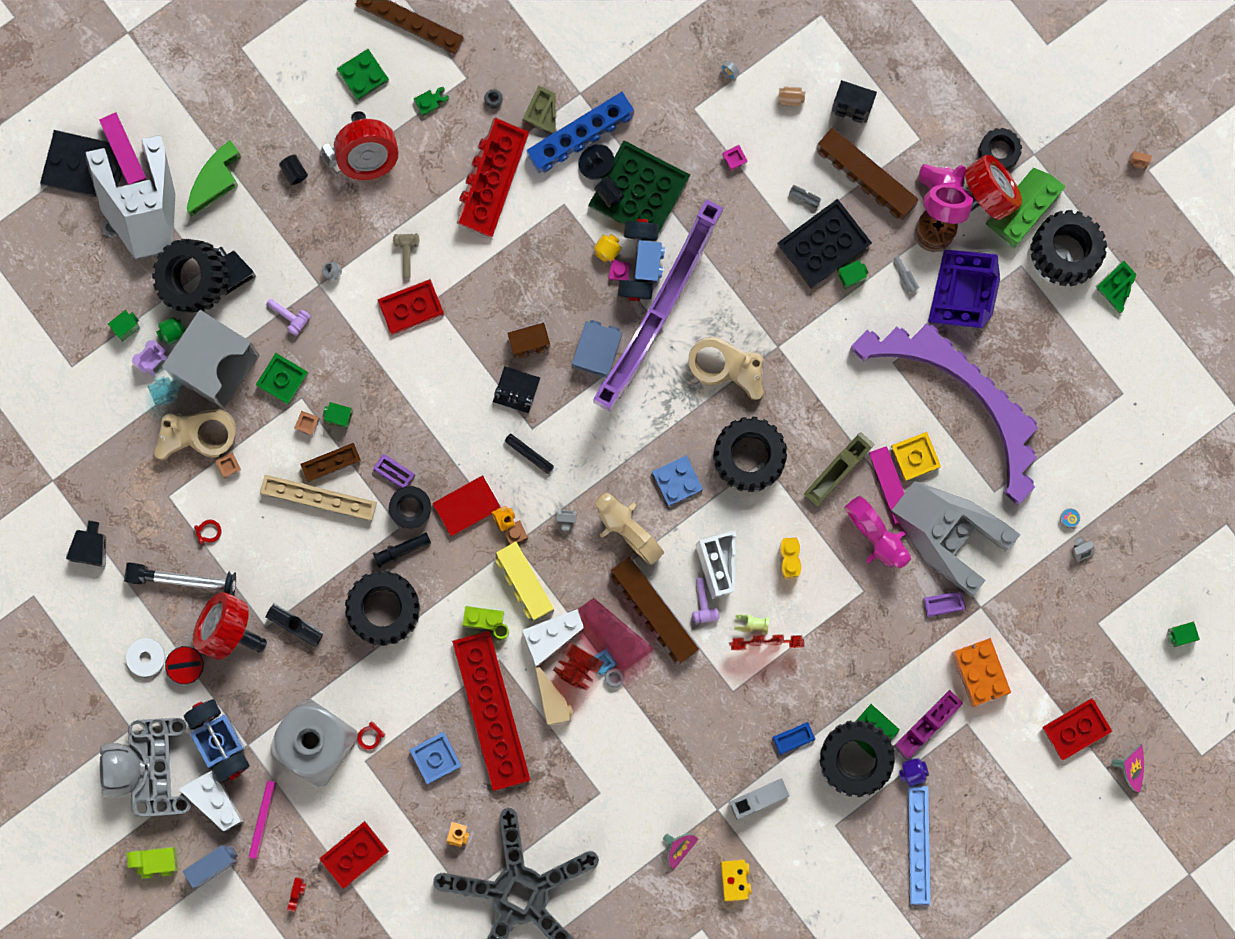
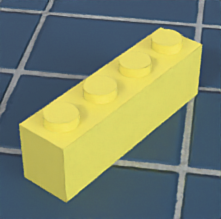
M517 542L496 552L497 558L495 561L500 569L504 567L507 573L504 577L508 584H513L517 590L514 594L519 602L523 601L526 606L523 610L528 619L532 618L536 621L554 611L550 600Z

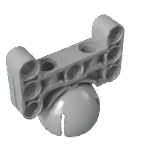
M181 718L135 720L128 727L129 746L120 743H108L100 746L102 795L116 798L130 792L132 812L137 817L180 815L186 813L191 805L189 799L185 796L171 797L168 737L180 736L185 732L186 722ZM173 722L181 724L182 730L180 732L172 730ZM154 723H159L162 726L161 733L153 732L152 725ZM135 724L141 725L143 729L139 735L134 734L132 731V727ZM147 741H149L150 756H148ZM156 762H161L164 765L163 772L158 773L154 770ZM149 780H151L152 795H150L149 791ZM178 800H183L186 804V808L183 811H179L176 808ZM158 801H163L166 804L164 812H159L156 809ZM140 802L146 805L144 813H139L136 810V805Z

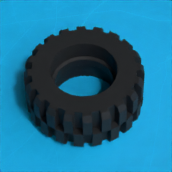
M1066 210L1064 214L1062 211H1059L1054 216L1050 215L1034 234L1033 242L1030 246V250L1033 251L1031 259L1036 261L1034 264L1036 270L1040 269L1042 271L1040 275L1044 278L1046 276L1050 278L1049 282L1054 284L1055 282H1060V286H1066L1068 283L1070 286H1076L1078 283L1086 282L1097 272L1107 254L1105 250L1107 248V241H1103L1105 234L1104 231L1099 230L1100 225L1097 222L1093 223L1091 221L1092 217L1089 215L1085 217L1079 211L1076 214L1072 210ZM1059 235H1067L1076 239L1083 248V260L1072 262L1060 257L1054 248L1053 238Z
M181 239L171 242V245H166L163 248V253L159 252L157 256L158 261L154 262L153 268H155V273H152V279H155L153 286L154 290H158L157 296L160 300H164L163 303L167 307H172L176 311L194 313L199 310L204 312L205 309L213 308V303H219L221 300L220 295H224L226 292L224 287L225 284H228L229 278H226V273H229L228 267L224 265L226 263L225 258L219 256L221 252L217 248L204 241ZM194 258L200 267L201 278L197 288L188 294L182 287L180 274L184 264L189 259Z
M742 417L738 421L730 422V425L725 426L720 435H718L714 447L713 460L715 462V469L720 474L719 477L725 480L731 488L732 486L736 487L738 491H761L765 487L771 486L780 477L787 460V445L784 443L782 433L777 431V427L774 424L771 426L767 420H758V417H752L751 419ZM753 437L765 444L768 450V460L763 468L755 472H746L735 465L732 458V450L740 439Z
M386 570L383 572L373 571L372 574L363 575L359 581L356 580L353 588L349 589L348 598L345 600V615L352 630L361 639L373 645H394L398 641L407 638V635L415 629L420 611L418 595L409 581L397 573H391ZM376 591H390L400 601V615L394 623L388 626L374 625L365 615L366 600Z
M850 720L846 721L845 724L836 726L827 735L820 752V766L822 767L823 776L827 778V783L830 786L833 785L837 792H844L846 796L850 797L852 795H857V797H863L866 794L872 795L876 790L882 789L884 784L889 781L895 764L894 747L890 742L889 736L884 734V730L874 726V723H865L863 720H857L856 722ZM859 740L866 742L873 748L876 755V763L868 774L853 776L842 769L839 762V753L848 742Z

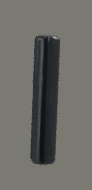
M510 433L506 437L505 442L545 473L550 474L554 469L553 464Z

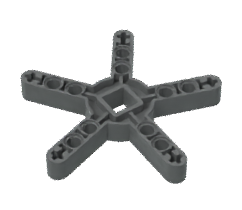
M506 808L500 813V823L507 870L503 871L495 881L447 873H439L434 877V887L440 891L491 899L492 905L499 916L487 939H507L515 924H525L531 921L549 939H555V935L558 932L565 933L566 939H574L545 909L548 902V891L595 868L599 863V858L595 852L588 851L541 875L535 870L525 867L518 815L514 809ZM508 811H510V814H514L511 824H516V828L504 829V825L508 826V821L503 816ZM509 831H515L517 834V839L514 842H509L506 839V834ZM513 850L518 851L520 854V858L516 862L509 859V853ZM588 854L591 857L595 856L594 865L591 866L587 863L583 865L586 869L582 871L577 859L581 858L583 862L587 859L586 856ZM570 863L577 864L578 872L572 875L567 872V866ZM552 872L560 874L561 879L558 883L550 881L549 876ZM445 876L446 881H452L451 877H454L453 890L449 889L451 885L447 884L443 888L440 887V883H437V880ZM461 879L467 882V888L464 891H460L456 887L457 882ZM515 881L534 890L525 909L506 900ZM478 883L486 885L487 890L484 894L476 892V885ZM544 918L552 920L553 925L550 929L542 927L541 923ZM498 925H504L507 928V933L504 936H499L496 933Z

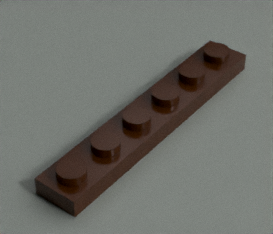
M357 0L355 2V6L453 54H456L464 39L462 35L390 0Z

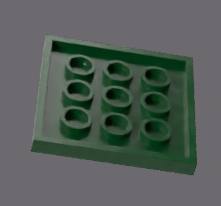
M623 140L614 157V167L603 179L611 177L612 181L615 182L621 193H623L624 198L615 206L608 208L595 191L588 207L624 226L626 221L646 219L648 223L659 225V235L689 180L690 174Z

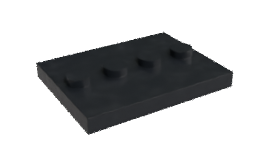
M54 130L40 184L97 198L86 162V152L105 148L116 188L119 186L122 170L109 142Z
M837 198L780 240L777 245L812 289L872 245V242Z

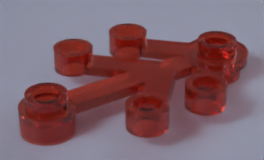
M764 635L753 636V639L750 641H744V638H732L729 646H731V651L746 650V646L782 645V643H789V648L805 647V642L802 639V635H793L791 640H784V635H772L770 640H765Z

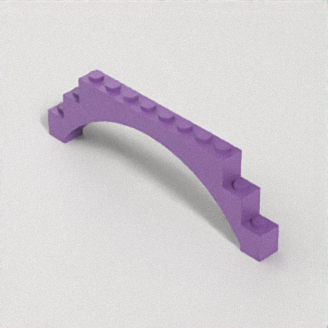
M708 199L705 200L654 302L624 353L593 399V403L611 412L617 399L621 398L626 387H629L702 258L703 250L709 242L713 229L723 212V208Z
M926 323L911 339L905 329H899L896 326L882 342L879 341L880 337L875 332L866 330L850 348L863 362L867 358L899 357L929 364L959 380L982 402L998 429L1005 451L1007 489L1003 493L1018 506L1035 488L1033 485L1034 481L1022 473L1037 458L1034 455L1035 451L1030 446L1024 445V442L1039 428L1036 426L1037 422L1032 417H1027L1022 413L1023 409L1017 403L1013 404L1008 400L1009 396L1003 390L999 391L989 377L985 378L975 364L971 365L961 351L957 352L947 338L943 339L933 325L929 326Z

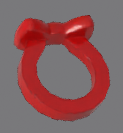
M206 520L199 527L198 525L194 526L200 545H203L204 542H215L221 537V526L215 520ZM207 524H214L218 530L217 535L213 538L202 537L200 532Z
M371 721L369 726L359 731L357 740L362 748L371 750L379 745L381 738L385 737L386 734ZM375 730L377 732L376 742L373 745H366L362 741V735L365 731Z

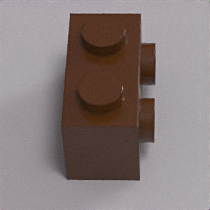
M544 322L507 333L514 358L523 359L529 357L530 353L537 352V354L547 352V348H551Z

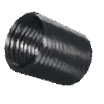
M295 154L284 158L279 163L290 185L299 184L308 177L305 168H303L302 163Z
M611 177L603 179L594 188L608 208L615 206L624 198L623 193H621Z

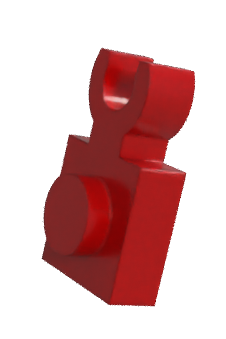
M295 877L287 907L288 911L296 912L300 895H304L307 884L304 883L305 879Z

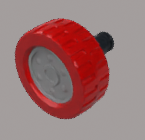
M356 111L351 115L352 122L344 126L336 135L333 145L337 165L343 174L355 180H373L384 176L396 165L399 155L398 144L393 130L386 123L376 119H366L364 112Z
M985 155L966 168L965 179L973 198L971 212L981 206L991 217L1001 220L1021 207L1022 196L1016 182L1003 164L995 157Z
M225 592L217 593L208 601L198 617L193 632L194 648L216 660L224 659L230 655L238 643L259 653L263 652L266 648L267 640L246 630L249 618L248 605L241 599Z

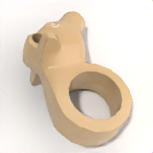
M715 336L704 337L698 340L691 348L688 355L689 367L693 375L700 380L699 383L717 385L731 379L746 391L751 400H759L763 397V356L761 354L751 351L743 352L727 341ZM713 347L721 351L725 357L723 369L717 373H708L702 370L697 363V354L701 349Z
M218 408L206 409L182 416V413H168L162 417L154 455L160 460H166L172 453L191 446L204 456L212 458L221 457L220 454L226 452L234 442L235 435L237 434L236 423L229 413ZM208 420L220 421L228 431L227 440L219 445L207 443L200 435V425Z
M607 492L598 497L595 501L598 509L597 514L606 527L599 534L601 538L611 532H617L647 564L652 566L664 554V551L655 539L632 519L631 513L636 504L633 502L627 507Z

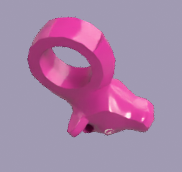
M929 164L921 166L918 179L929 189L923 201L931 217L951 224L962 223L969 218L973 198L969 191L964 188L966 170L964 165H959L955 170L949 166L935 167Z
M857 496L844 507L854 525L873 544V552L866 560L868 564L879 558L886 566H895L901 569L911 561V556L901 541L906 536L904 531L897 534L888 532L877 512L863 497Z

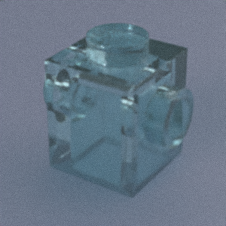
M169 377L157 378L154 380L155 383L148 385L150 394L157 406L172 404L178 398V385L176 381H172Z

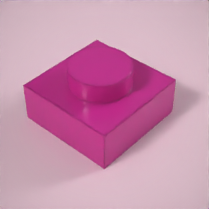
M740 145L722 153L730 171L748 163Z
M618 260L612 261L609 280H628L631 263Z

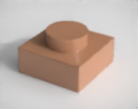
M1133 151L1130 155L1129 163H1132L1137 168L1147 167L1151 162L1152 155Z
M301 411L294 429L313 436L320 418Z
M233 452L215 460L223 478L241 471Z
M520 520L515 522L514 526L504 530L510 545L514 542L519 543L528 539Z

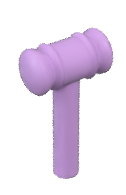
M269 299L266 303L267 306L291 322L287 330L295 336L298 335L311 318L309 313L304 310H300L299 314L295 316L272 299Z
M697 578L701 611H693V622L695 624L713 622L714 620L718 621V609H708L704 578Z

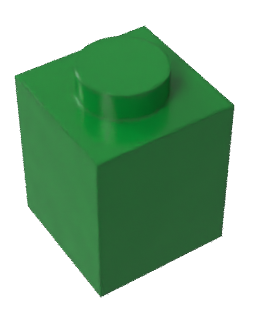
M860 260L840 268L837 272L845 290L866 281L867 274H869L865 264H861Z
M126 310L108 323L122 342L140 328L137 324L139 319L133 312L129 314Z
M329 402V406L324 408L322 417H325L324 421L328 424L348 429L353 409Z
M1194 621L1168 629L1167 637L1169 643L1173 644L1174 648L1200 640Z

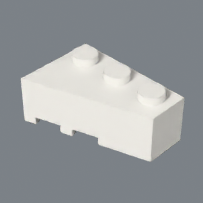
M736 531L703 539L695 544L712 599L729 595L735 591Z
M574 610L524 629L523 633L536 667H539L560 648L584 630V626L578 610Z
M213 771L178 789L223 831L227 832L244 822L224 784L217 781Z

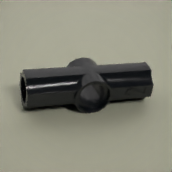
M273 603L265 616L268 620L314 647L317 646L324 634ZM293 620L299 621V628L296 630L290 629V623Z

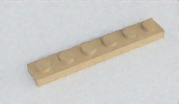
M264 475L260 494L369 521L373 520L377 505L375 501L269 475Z

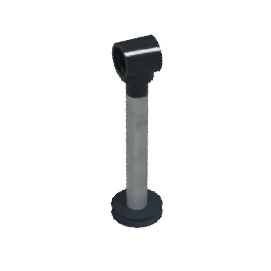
M126 562L123 582L138 585L145 584L146 581L221 590L234 596L236 572L231 574L229 571L226 579L148 570V567L143 564Z

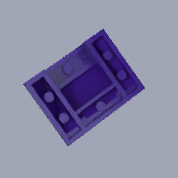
M944 249L928 322L983 328L993 316L1000 283L998 255Z

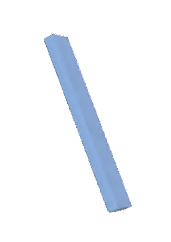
M909 786L910 905H930L928 786Z

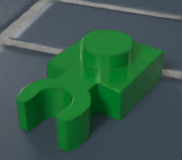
M439 87L434 94L429 90L413 98L422 116L438 109V102L444 103L449 100L448 95L445 97L440 96V93L445 91L444 87Z

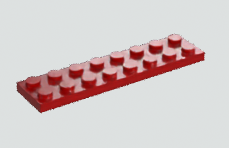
M490 630L453 640L454 650L493 791L531 781Z

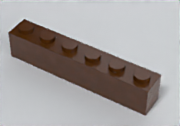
M833 127L817 144V153L821 157L832 161V165L837 170L844 171L847 174L846 177L851 182H857L863 192L873 195L876 198L875 201L882 207L886 206L895 218L903 220L918 203L919 199Z
M630 556L611 570L613 575L610 577L616 585L620 584L624 589L622 594L628 601L632 600L636 605L633 607L639 616L643 615L646 618V626L651 632L655 630L659 636L656 639L662 647L667 646L670 650L668 655L674 663L678 661L679 664H682L699 651V648Z

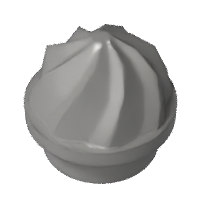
M327 262L323 266L322 274L327 280H337L338 277H341L342 270L338 263Z

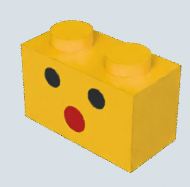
M745 860L722 861L721 872L724 901L748 899V895H752L751 883H747L746 875H750L749 863H745Z

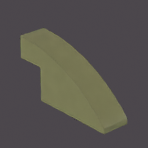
M860 432L805 491L804 495L818 507L875 444Z

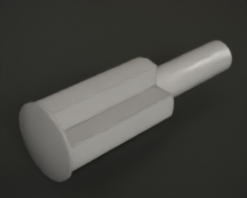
M895 257L894 260L902 273L901 278L910 293L915 292L920 288L911 271L906 270L900 257Z

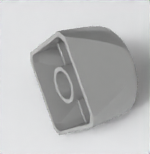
M306 699L297 704L279 724L271 743V754L302 778L317 787L327 785L357 741L358 733L356 729L312 699ZM313 732L318 736L319 743L314 749H306L303 744L304 738L307 734Z

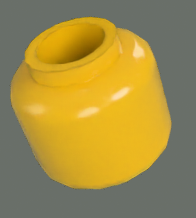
M613 234L609 236L602 235L594 246V255L606 263L607 261H614L622 249L618 243L620 239Z

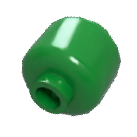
M171 317L158 324L159 330L156 331L161 342L165 341L167 345H171L180 340L185 329L180 319L177 320L175 317Z

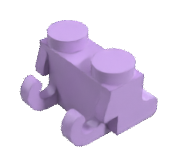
M149 340L144 350L140 354L133 356L132 363L143 373L148 371L154 377L156 373L153 369L162 360L166 361L167 357L163 354L165 350L156 341Z

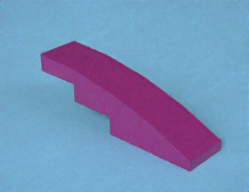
M951 690L947 691L893 747L908 760L959 709L963 702Z

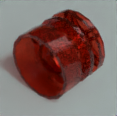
M569 642L563 652L569 658L568 662L558 660V663L565 667L563 671L554 667L553 671L560 679L575 688L588 691L589 686L584 684L583 680L586 679L593 682L588 672L598 673L604 662Z

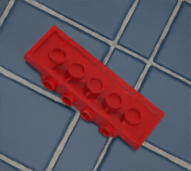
M493 118L488 135L484 139L482 138L478 144L480 152L472 161V166L474 167L472 174L469 173L466 178L467 189L462 191L459 201L462 202L460 206L462 209L457 224L485 236L493 237L529 135L528 131L498 118Z

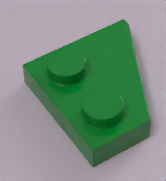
M1121 261L1095 287L1118 313H1122L1126 299L1131 292V285L1134 283L1137 274L1125 261Z

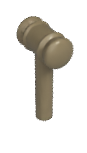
M412 233L394 234L393 236L394 246H403V278H411L410 246L419 245L420 238L417 233L414 235Z

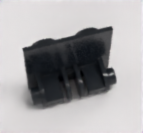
M504 366L498 387L494 393L493 402L529 414L541 377Z

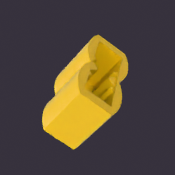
M797 537L783 538L779 548L780 556L783 559L781 574L784 579L798 578L801 573V561L798 557L800 543Z

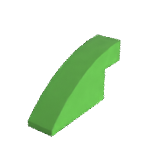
M231 140L220 147L209 158L198 174L191 189L186 209L191 217L238 186L236 180L227 169L228 165L241 157Z

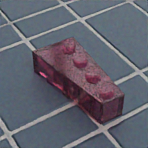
M592 598L578 608V612L623 673L655 651L649 643L595 598Z

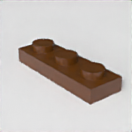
M351 443L300 465L307 482H311L356 464L361 459L355 444Z

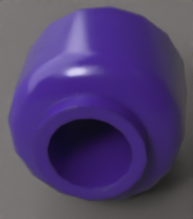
M919 758L903 762L902 770H899L902 782L906 781L909 786L924 783L927 776H929L926 762L921 761Z

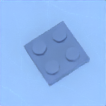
M687 455L652 471L668 507L703 491Z
M445 732L410 749L427 785L462 767Z

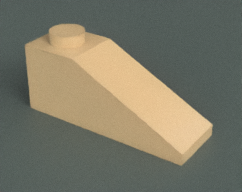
M536 667L547 725L570 721V717L573 716L571 705H567L564 697L541 668Z

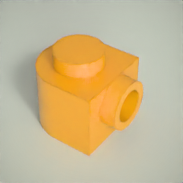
M503 506L491 512L499 530L504 531L515 525L513 520L515 514L511 507Z
M452 822L447 844L462 847L463 844L467 845L470 834L466 832L467 826Z

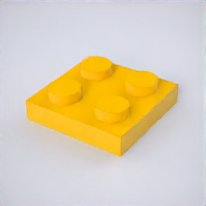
M927 432L891 445L905 481L941 468Z

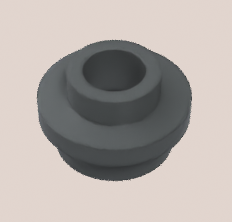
M492 89L486 92L484 102L489 108H498L503 102V96L498 90ZM496 97L497 101L491 102L490 98Z

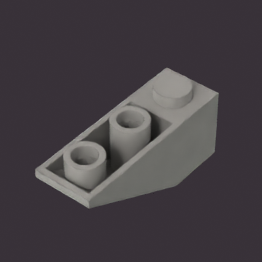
M781 778L730 801L729 804L736 820L790 795Z

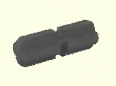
M793 185L790 189L789 194L799 200L803 199L805 203L815 208L819 206L821 202L820 197L810 192L806 193V190L796 185Z

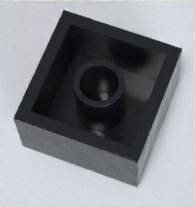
M841 80L831 111L839 117L847 116L857 123H867L877 92Z

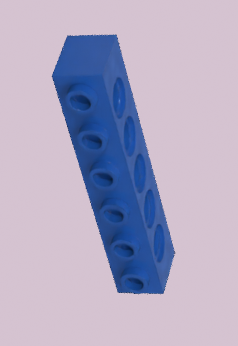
M620 92L527 149V156L538 173L542 171L545 173L552 169L553 164L559 161L561 163L567 160L569 154L574 151L578 153L583 150L587 143L598 141L601 138L600 135L605 132L611 133L614 131L618 124L629 122L633 118L634 108L624 93ZM611 111H616L618 113V116L612 118L608 115V113ZM594 121H600L602 122V126L596 128L592 125V123ZM583 130L587 134L584 137H578L576 133ZM564 140H568L571 143L568 147L560 145ZM547 150H552L555 154L552 157H547L544 153Z

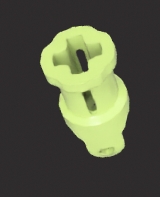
M742 614L735 616L736 619L745 620L747 625L735 626L734 630L749 633L758 631L768 634L769 617L763 619L754 618L753 615Z

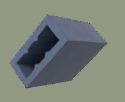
M595 320L586 321L572 362V368L607 378L611 372L622 338L620 329L614 326H609L608 328L601 326V323Z
M221 845L182 872L192 888H199L237 863L236 857L238 855L232 846Z

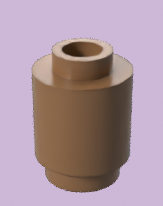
M799 87L779 88L778 103L783 104V106L800 107L801 103H805V92H802V88Z

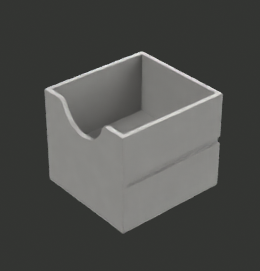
M199 310L162 367L172 379L194 393H198L199 396L221 410H224L259 357V353L251 341Z

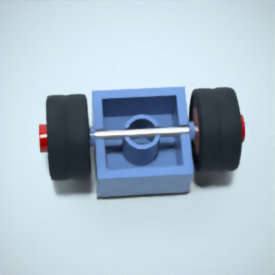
M646 219L626 221L624 237L637 239L636 241H638L635 273L632 281L619 280L618 296L629 298L628 301L640 302V299L652 298L653 284L639 282V280L657 282L658 278H662L663 266H660V259H664L665 247H662L661 242H651L658 239V224L648 223Z
M214 699L204 703L201 701L193 705L192 709L183 715L191 730L199 728L191 732L190 735L206 765L212 769L219 783L229 779L233 781L250 767L245 755L242 753L246 749L229 717L224 714L217 718L221 711Z

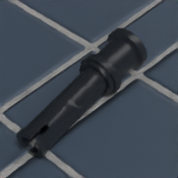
M427 532L399 545H389L387 549L378 553L373 552L372 554L378 567L382 568V565L391 561L395 562L398 560V557L431 544Z

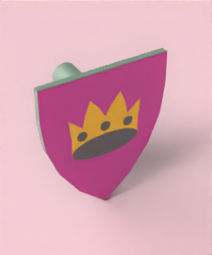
M1139 744L1124 760L1113 759L1112 761L1114 767H1123L1125 781L1137 793H1140L1144 775L1142 744Z
M666 834L663 837V840L670 845L667 854L669 866L673 869L676 868L699 840L695 835L684 834L674 839L669 834Z

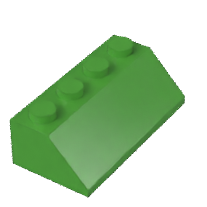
M1033 167L1018 185L1022 196L1021 207L1001 220L991 217L986 225L1015 248L1066 186L1051 174Z

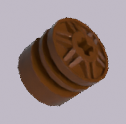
M925 210L916 224L914 231L915 239L924 250L940 252L948 248L957 233L958 224L939 221L931 217L927 210ZM935 224H938V227L940 228L939 231L936 230V227H934Z

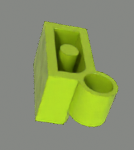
M465 606L463 627L494 631L495 637L499 640H504L509 636V629L503 624L504 611ZM499 627H505L507 633L505 636L500 637L496 635V630Z
M176 847L126 852L127 868L136 867L137 875H141L142 879L153 878L155 873H161V877L172 876L173 871H178Z

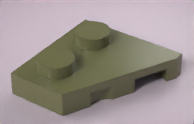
M538 86L522 120L549 134L555 133L557 131L556 94Z

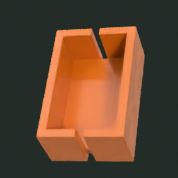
M991 638L952 652L972 707L1012 693Z

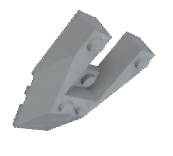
M160 135L142 139V151L151 180L116 188L105 148L86 152V162L101 213L107 218L111 227L117 232L135 260L158 255L159 252L163 253V248L166 245H171V242H173L176 193Z
M917 481L911 484L891 510L915 548L922 555L923 560L970 597L976 594L986 580L954 555L971 533L976 529L1004 552L1008 551L1020 536L1008 524L974 502Z

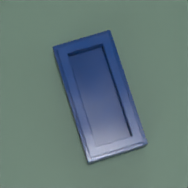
M808 722L772 737L780 755L816 740Z

